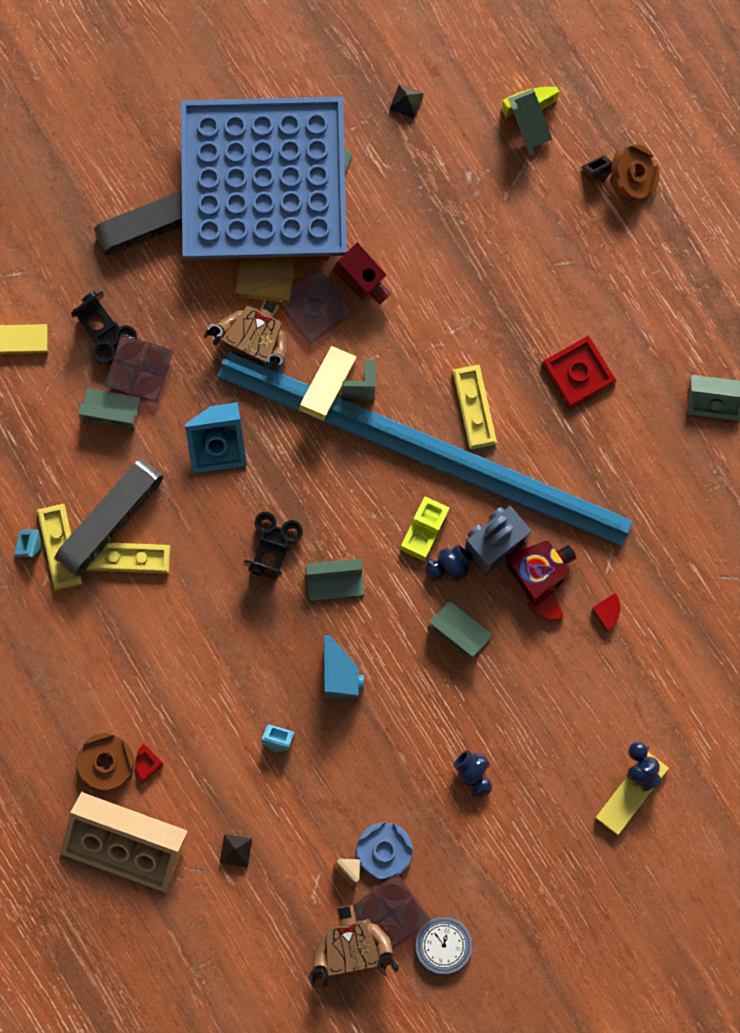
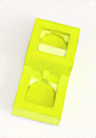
M557 87L533 88L541 110L558 100L559 90ZM528 90L519 92V93L514 94V95H512V96H510V97H508V98H511V97H513V96H516V95L521 94V93H523V92H526V91H528ZM508 98L502 101L501 111L506 118L514 114Z
M424 497L401 544L400 550L425 561L450 508L428 497Z

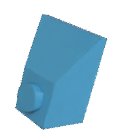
M238 402L210 406L185 424L193 474L247 466Z
M324 635L325 699H358L359 692H364V675H358L357 665L330 635Z

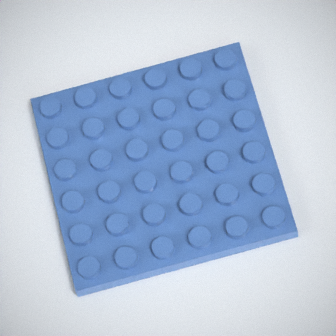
M343 97L181 100L183 260L343 256L347 252Z

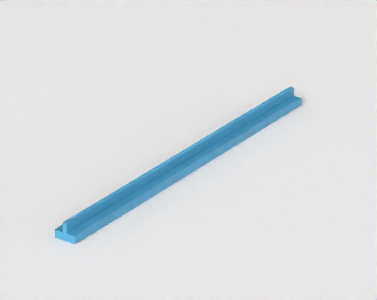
M230 352L227 353L225 359L223 358L222 367L217 375L220 380L243 388L619 547H622L632 524L630 519L339 397H336L325 420L318 419L299 410L300 404L310 385L284 374H277V371L268 368V370H265V366Z

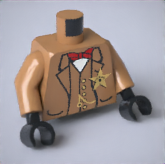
M265 299L260 311L247 306L244 311L238 310L217 324H210L204 334V338L207 336L215 337L214 345H218L221 337H223L221 340L223 348L265 366V370H268L270 366H274L277 368V374L281 373L283 361L288 353L287 336L282 330V323L274 319L279 305L268 299Z
M353 905L336 908L340 925L327 928L326 933L321 936L315 952L313 971L309 974V981L314 988L315 981L322 978V985L325 988L328 986L326 972H328V976L378 966L381 973L386 976L385 969L388 965H391L392 969L397 972L399 967L393 959L390 938L377 924L371 923L370 919L356 921Z

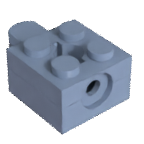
M511 505L505 510L500 507L489 516L490 520L484 527L479 524L467 534L465 550L470 554L472 561L485 576L506 560V556L516 552L525 545L532 531Z

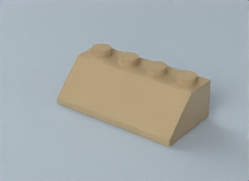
M81 792L70 812L60 854L166 893L179 861L188 831Z

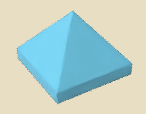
M20 530L14 557H33L42 549L39 530Z
M269 724L266 727L261 743L274 753L287 751L294 732Z

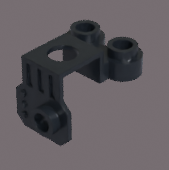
M92 291L81 300L83 303L73 309L71 316L72 318L77 317L94 342L97 343L93 348L94 359L100 364H109L115 357L114 346L117 344L119 346L122 335L129 334L133 340H136L134 342H137V333L131 326L124 325L119 327L116 322L114 323L100 304V300L104 297L103 291L97 294L95 291ZM95 314H99L105 319L104 327L99 330L92 329L89 325L90 317ZM106 349L109 351V356L101 358L99 352Z
M261 512L254 521L256 531L261 534L260 544L254 561L244 560V565L248 567V572L254 575L266 576L277 580V577H282L280 568L287 551L288 544L298 543L302 539L303 528L299 522L294 520L286 521L282 527H278L276 518L272 513ZM264 520L271 523L270 528L263 529L260 526L261 522ZM295 529L297 531L296 537H288L287 531ZM272 552L276 555L277 562L273 567L261 564L260 559L264 553Z

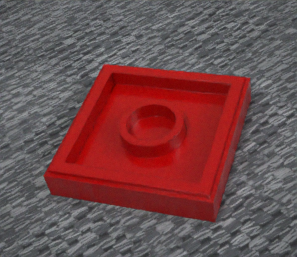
M589 335L541 363L569 409L617 382Z

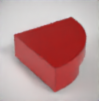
M554 593L550 594L536 607L533 606L531 601L527 602L529 609L541 618L552 621L564 618Z
M616 593L592 607L593 612L607 632L615 625L620 614V601Z
M143 743L137 752L135 767L139 779L144 784L163 765V762Z

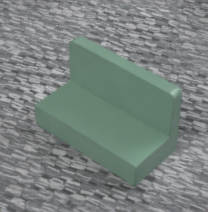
M531 89L508 98L530 156L535 154L533 147L552 140L535 91Z
M365 360L364 381H342V399L375 400L376 360Z
M691 375L687 414L740 421V381Z
M88 388L84 403H80L78 415L81 421L135 430L140 398Z
M362 559L306 564L309 600L320 601L363 596Z
M448 601L441 611L434 615L428 625L429 628L471 661L492 636L488 630L451 601Z

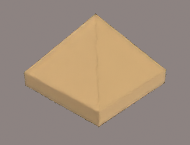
M338 859L334 868L351 886L356 885L359 880L360 860Z

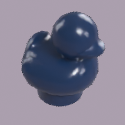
M459 544L453 549L445 548L438 553V561L430 558L427 559L426 575L430 579L436 580L443 576L445 569L453 577V581H459L468 574V564L472 562V557Z
M634 742L630 745L628 754L632 760L638 762L629 768L627 779L631 784L640 786L642 791H648L662 781L658 774L660 765L656 758L647 756L649 746L641 742Z
M468 750L462 752L453 765L458 771L459 781L465 786L473 787L472 796L484 797L490 794L492 784L489 779L482 777L490 766L488 759L481 753L472 754Z

